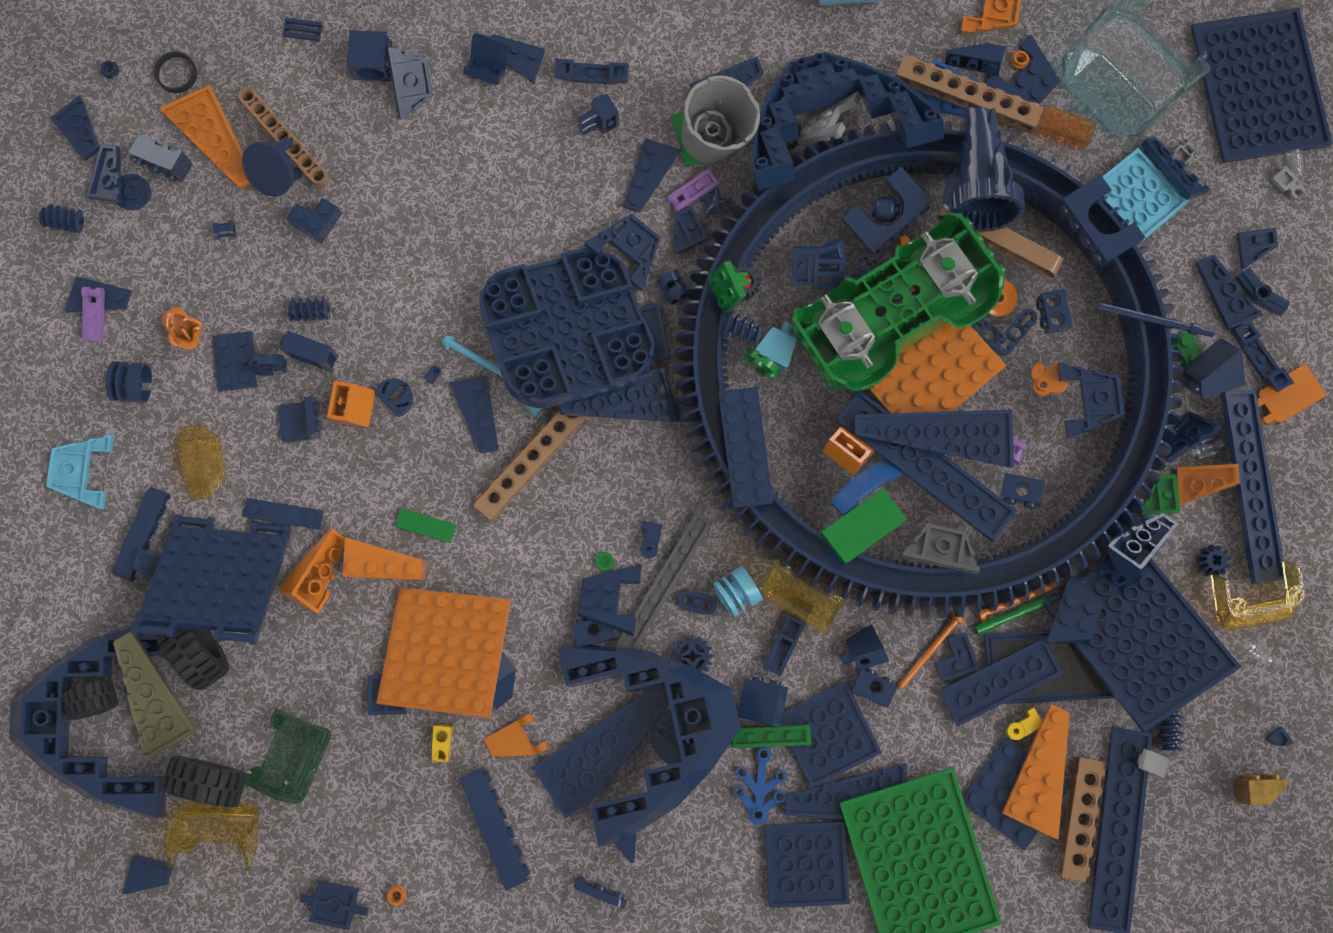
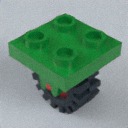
M727 261L709 278L710 287L714 290L718 304L722 307L724 313L732 311L740 302L748 301L759 291L761 281L758 280L760 276L755 275L757 273L756 270H751L753 267L749 266L746 268L747 264L741 266V263L733 266L731 261Z

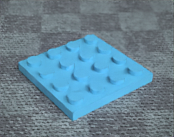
M1139 148L1103 176L1112 189L1107 195L1109 198L1103 204L1110 211L1118 206L1120 210L1114 216L1119 222L1122 223L1124 220L1129 219L1130 223L1127 226L1135 222L1146 238L1189 202L1180 196L1177 188L1167 180L1162 172Z

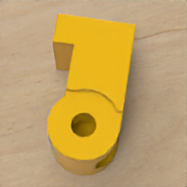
M1031 707L1024 711L1027 716L1016 723L1011 722L1006 725L1005 734L1008 738L1019 740L1039 729L1042 720L1035 708Z
M435 724L433 726L432 761L449 762L454 725Z

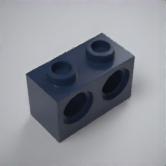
M1065 289L1043 292L1037 297L1036 308L1040 311V326L1044 329L1045 335L1068 331L1073 326ZM1047 300H1052L1055 306H1050ZM1051 318H1056L1059 325L1053 324Z

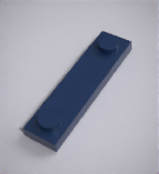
M247 498L243 517L320 530L324 511Z

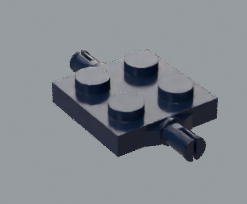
M322 880L318 882L317 891L313 896L301 894L299 901L300 903L311 904L312 912L309 922L350 930L355 914L367 917L369 908L357 906L360 888Z

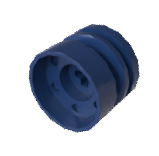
M112 361L108 366L105 379V389L109 400L125 402L129 399L130 402L146 403L150 398L151 391L141 389L142 383H152V371L149 364L133 362L130 365L125 361Z

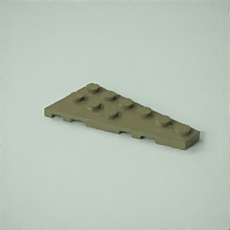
M130 631L116 639L113 644L118 663L121 665L123 682L128 692L127 698L134 725L137 727L139 744H141L142 756L145 761L196 732L197 728L138 637Z

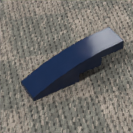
M796 597L763 666L764 669L781 677L814 607L813 604Z

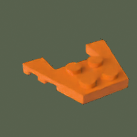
M984 0L982 19L963 16L960 34L1016 27L1021 0Z

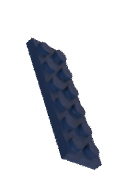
M758 387L718 391L733 509L773 504Z
M1042 638L939 690V693L958 727L1062 675L1063 672L1048 644H1046L1045 638Z

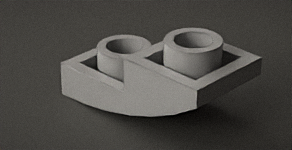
M1144 749L1143 753H1140L1138 757V768L1164 778L1170 759Z

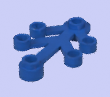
M759 747L755 752V756L759 760L757 784L748 774L746 767L740 766L736 770V775L742 778L756 795L754 804L746 795L744 787L738 786L734 790L735 796L741 799L749 809V820L756 825L765 823L768 818V811L786 799V794L778 790L774 793V797L763 805L764 796L780 782L783 783L788 778L785 771L779 770L776 772L775 777L765 784L767 761L771 758V751L768 747ZM765 750L767 752L766 758L760 757L761 751ZM741 768L745 769L746 774L744 776H740L738 774V771ZM781 772L785 774L783 780L778 779V774ZM738 789H743L744 794L742 796L737 795ZM777 793L783 794L782 800L776 799ZM756 811H761V818H755L754 814Z

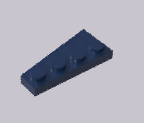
M487 376L449 382L480 454L499 451Z

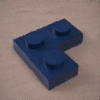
M966 632L947 638L953 657L935 663L942 682L980 669Z

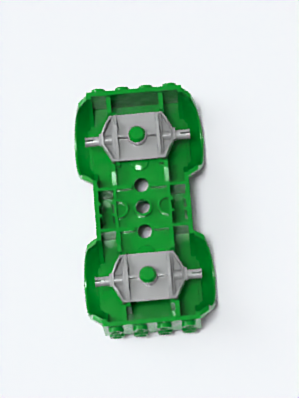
M961 212L959 214L948 213L941 222L928 232L903 246H897L895 257L858 280L847 277L838 287L824 295V297L804 308L798 307L794 309L793 325L791 326L794 331L793 333L797 340L802 342L809 357L813 356L812 359L818 372L823 371L824 380L829 388L833 387L836 392L842 388L853 391L868 389L881 382L893 371L899 360V353L945 324L955 328H964L980 321L993 310L1001 297L1006 271L1001 263L997 264L994 260L995 256L992 250L984 246V240L980 233H975L971 228L973 225L968 217L964 218ZM911 286H918L921 290L920 293L912 296L909 293ZM895 296H900L903 298V302L896 305L892 302V299ZM882 306L886 308L887 312L883 317H879L875 314L876 308Z

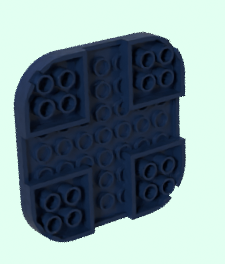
M588 248L562 253L561 258L528 267L522 264L501 270L492 275L487 280L483 290H481L479 298L480 314L505 386L509 393L524 405L533 408H550L620 388L641 379L651 366L654 354L652 333L646 319L643 318L633 293V285L623 263L613 254L609 255L601 250L596 256Z

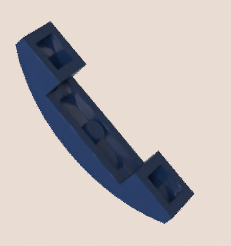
M555 58L554 77L577 83L628 82L629 63L610 62V65L574 63V59Z
M1251 320L1233 330L1248 360L1268 386L1278 393L1294 384V381L1284 367L1279 368L1259 339L1261 335Z

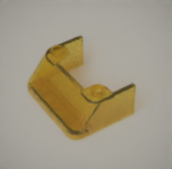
M776 559L759 586L761 595L818 631L828 635L845 606V600L834 593L832 596L825 595L802 580L795 578L791 572L792 568L788 565L786 567L782 566V564L780 565V561Z
M1282 561L1286 584L1284 600L1248 606L1243 598H1231L1228 579L1215 574L1211 575L1219 626L1227 631H1235L1292 619L1305 599L1301 565Z
M194 801L183 803L177 811L164 842L168 868L173 867L178 853L194 851L199 842L237 843V852L244 857L245 870L250 871L258 848L259 806L254 803H239L234 808H227Z

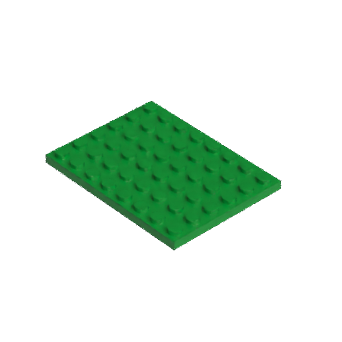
M953 767L839 802L878 933H976L1002 924Z

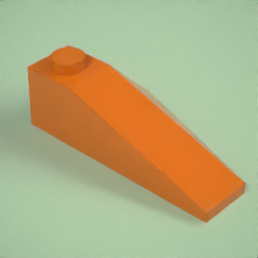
M330 528L288 575L279 592L296 604L315 614H319L329 598L330 591L326 590L329 579L334 580L335 578L332 568L334 563L340 561L345 538L336 530Z

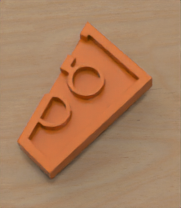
M1239 464L1177 467L1179 505L1240 484Z

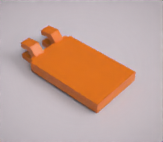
M1306 364L1289 373L1294 384L1277 393L1270 386H1267L1256 392L1259 396L1257 399L1258 407L1264 404L1270 414L1261 418L1262 427L1274 420L1277 424H1280L1327 396Z

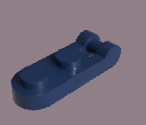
M584 877L576 878L574 882L576 890L616 907L625 908L627 900L624 899V894L614 891L612 894L606 891L607 887L595 883V886L588 884Z

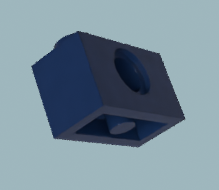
M1005 473L1000 498L1010 505L1022 503L1026 508L1035 509L1036 506L1040 507L1045 480ZM1019 488H1025L1028 493L1025 496H1019L1016 491Z
M580 618L576 620L575 624H572L577 647L616 639L614 629L590 620ZM593 624L598 625L600 628L599 633L596 635H591L588 631L589 627Z
M869 668L859 670L850 689L851 692L884 708H888L898 687L893 684L894 680L885 676L883 678L875 676L876 672ZM872 681L877 682L879 685V690L875 693L870 690V683Z

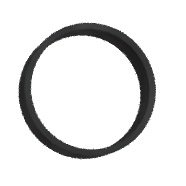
M173 51L164 54L158 59L155 64L154 75L164 90L171 93H182L189 90L196 82L197 68L188 55ZM175 57L189 60L192 64L193 72L186 84L172 88L160 82V68L167 60Z

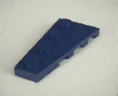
M754 57L708 77L728 76L737 79L748 87L763 76L764 71L758 57ZM708 77L691 83L689 85L691 90L697 83L708 79Z
M1156 137L1145 139L1141 143L1145 153L1155 161L1157 168L1164 172L1167 180L1177 188L1181 197L1189 200L1202 196L1211 190L1207 185L1203 187L1197 182L1199 178L1194 173L1192 175L1184 169V163L1171 157L1173 153Z
M650 139L645 140L623 203V208L641 213L674 160L680 154L681 149Z
M1215 255L1195 263L1227 330L1263 316V313L1252 304L1253 301L1250 297H1246L1241 291V286L1232 280L1229 276L1230 273Z

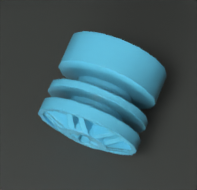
M742 566L730 572L733 580L731 583L725 577L721 578L724 587L718 581L713 583L718 599L734 618L739 616L736 606L742 612L746 611L743 604L744 601L753 607L763 600L757 586Z

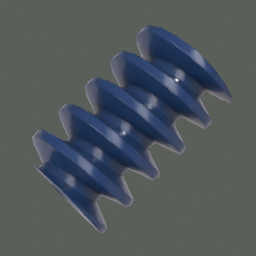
M49 204L47 208L43 207L41 209L39 222L42 227L48 226L57 230L81 233L84 227L83 211L78 210L76 212L74 208L68 210L67 207L61 209L59 205L54 208L53 204Z
M317 296L314 297L313 302H311L309 297H307L306 302H303L302 297H299L298 303L292 297L288 306L289 320L293 321L295 318L296 321H300L302 317L304 321H307L310 317L312 321H315L316 317L319 320H323L324 316L329 320V303L324 296H322L321 302L318 301Z
M730 311L725 316L719 333L725 329L726 336L732 332L733 339L737 335H739L740 342L746 338V345L754 341L753 348H755L762 331V324L759 323L754 327V320L747 324V317L740 321V314L733 318V311Z
M1176 711L1161 722L1163 725L1157 727V729L1163 731V733L1157 734V737L1163 739V741L1157 742L1158 746L1163 747L1160 750L1183 751V748L1177 746V744L1183 743V740L1177 738V736L1183 735V732L1179 731L1178 728L1184 727V724L1178 722V720L1184 719V716L1178 714L1180 711Z

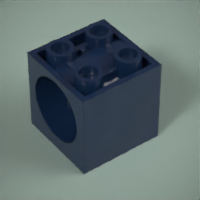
M349 30L347 67L353 80L390 82L391 72L386 47H392V39H389L387 32Z

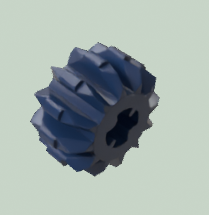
M1208 545L1207 548L1201 549L1202 554H1197L1201 561L1196 562V564L1203 566L1200 568V572L1206 571L1207 577L1213 575L1216 578L1220 574L1224 575L1227 573L1226 569L1231 567L1227 563L1231 558L1225 556L1228 551H1221L1220 545L1216 547Z

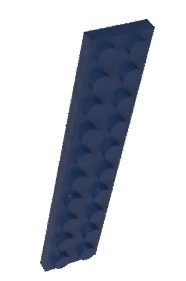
M1256 390L1220 393L1231 464H1239L1240 484L1235 485L1250 582L1254 584L1286 580Z
M859 391L835 422L854 434V415L890 413ZM856 435L873 448L874 452L902 471L905 476L991 542L997 538L1017 511L942 453Z
M1111 727L1088 928L1114 933H1130L1148 779V772L1138 768V757L1140 753H1143L1144 749L1151 751L1152 733L1145 732L1143 734L1141 731Z

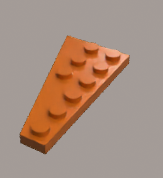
M1049 704L1002 813L1058 840L1070 712Z

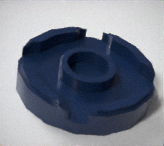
M137 174L122 176V203H116L127 211L143 208L151 197L149 183Z

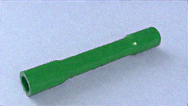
M1046 596L1039 597L999 616L974 624L973 627L974 629L976 628V634L979 636L1019 617L1044 609V603L1048 600Z

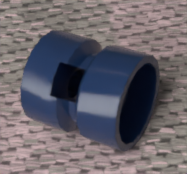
M677 269L667 272L657 280L661 291L666 292L665 297L670 305L676 304L678 302L676 298L679 296L682 300L687 297L685 294L687 285L681 282L682 277Z

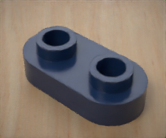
M685 591L678 598L680 608L689 612L710 615L717 607L716 600L706 594ZM687 597L692 601L689 605L684 603V599ZM704 602L710 603L709 609L703 607Z

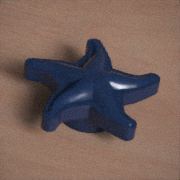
M715 187V193L712 197H700V201L708 205L705 217L708 218L714 212H717L722 217L727 216L724 212V206L732 202V197L722 198L718 187Z

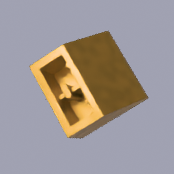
M1278 774L1240 775V779H1234L1236 803L1271 805L1289 784V779L1281 778V775Z

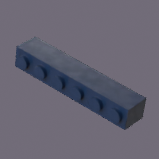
M480 768L460 777L459 780L505 891L529 880L528 875H531L527 863L523 864L521 856H523L519 844L515 845L514 843L515 833L513 828L506 824L507 814L503 807H499L497 800L500 798L497 790L491 788L489 782L492 781L489 771H484V768Z

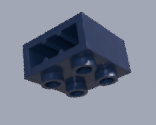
M752 676V680L744 679L738 718L781 726L788 687L781 686L782 682L775 680L765 683L764 678Z

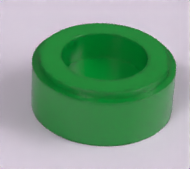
M601 552L595 558V565L600 571H609L614 565V558L608 552Z

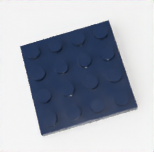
M846 681L783 712L781 725L810 724L811 745L791 746V749L811 788L882 753Z
M1005 737L964 793L963 799L967 807L1021 849L1026 850L1039 831L1003 814L1002 810L1028 753ZM1065 781L1063 782L1062 798L1071 787Z
M844 821L765 825L769 908L850 904Z

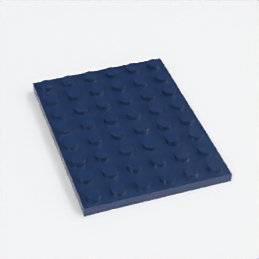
M1299 8L1192 24L1191 32L1222 164L1326 148L1333 144Z
M1152 559L1146 566L1142 576H1138L1133 583L1124 576L1104 573V575H1099L1097 573L1100 567L1079 580L1103 603L1091 640L1086 642L1074 641L1073 644L1143 734L1241 668V665ZM1064 590L1044 603L1045 609L1053 619H1055Z

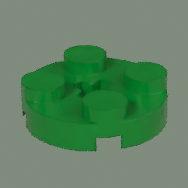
M750 348L742 360L747 365L753 366L755 368L754 372L760 377L764 378L766 376L774 381L780 373L779 367L767 356L764 358L758 356L760 352Z

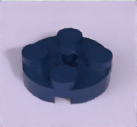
M256 353L252 355V359L248 360V371L251 373V370H253L255 375L271 376L274 375V371H282L283 374L287 371V361L282 354L264 356V354Z

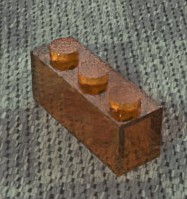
M1044 104V109L1034 131H1037L1040 136H1051L1058 142H1068L1073 144L1075 148L1086 149L1092 140L1097 122Z

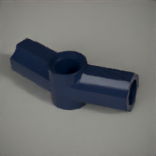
M1250 267L1235 277L1247 292L1253 304L1261 305L1278 316L1283 315L1290 305V301L1274 293L1267 284H1263Z

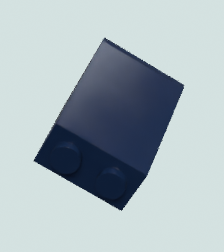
M1224 339L1217 340L1184 367L1183 377L1181 378L1182 384L1202 399L1246 385L1242 350Z

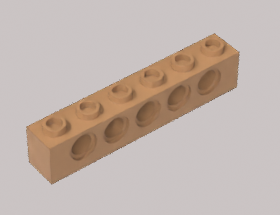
M1075 757L1057 873L1059 877L1086 882V878L1090 875V866L1088 864L1089 858L1093 855V846L1091 844L1092 838L1096 835L1095 818L1099 815L1097 803L1098 798L1102 795L1101 778L1105 775V766H1103L1104 762ZM1087 774H1090L1092 781L1087 785L1084 778ZM1084 794H1087L1089 797L1087 804H1083L1081 800ZM1081 814H1084L1086 817L1083 824H1080L1078 821ZM1078 834H1081L1083 837L1080 844H1077L1075 841ZM1075 854H1078L1080 857L1077 864H1074L1072 861Z

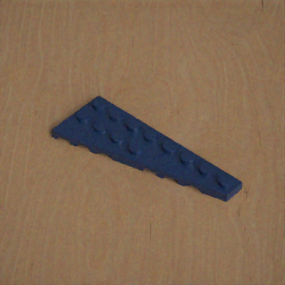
M1012 409L854 415V435L1014 468Z

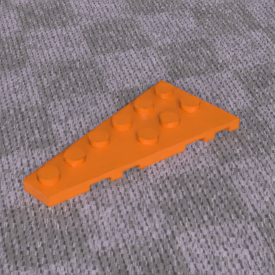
M210 85L159 108L240 189L251 185L242 166V148Z

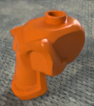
M173 307L165 312L162 317V323L169 332L168 338L172 347L178 346L188 350L196 348L199 344L201 330L204 327L202 323L191 318L182 307Z

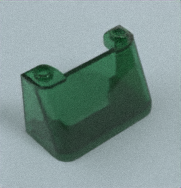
M275 708L270 719V725L277 730L262 767L254 766L247 772L245 785L277 801L299 804L308 793L330 741L331 731L324 726Z

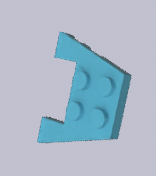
M105 435L104 437L89 439L81 443H72L52 448L46 487L104 510L106 492L88 491L87 483L92 452L112 453L114 436Z

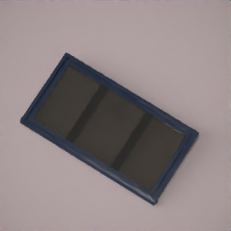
M1050 631L984 634L986 665L988 666L1042 638H1045L1047 642ZM1056 642L1048 644L1063 674L1004 704L1108 699L1115 697L1073 643Z

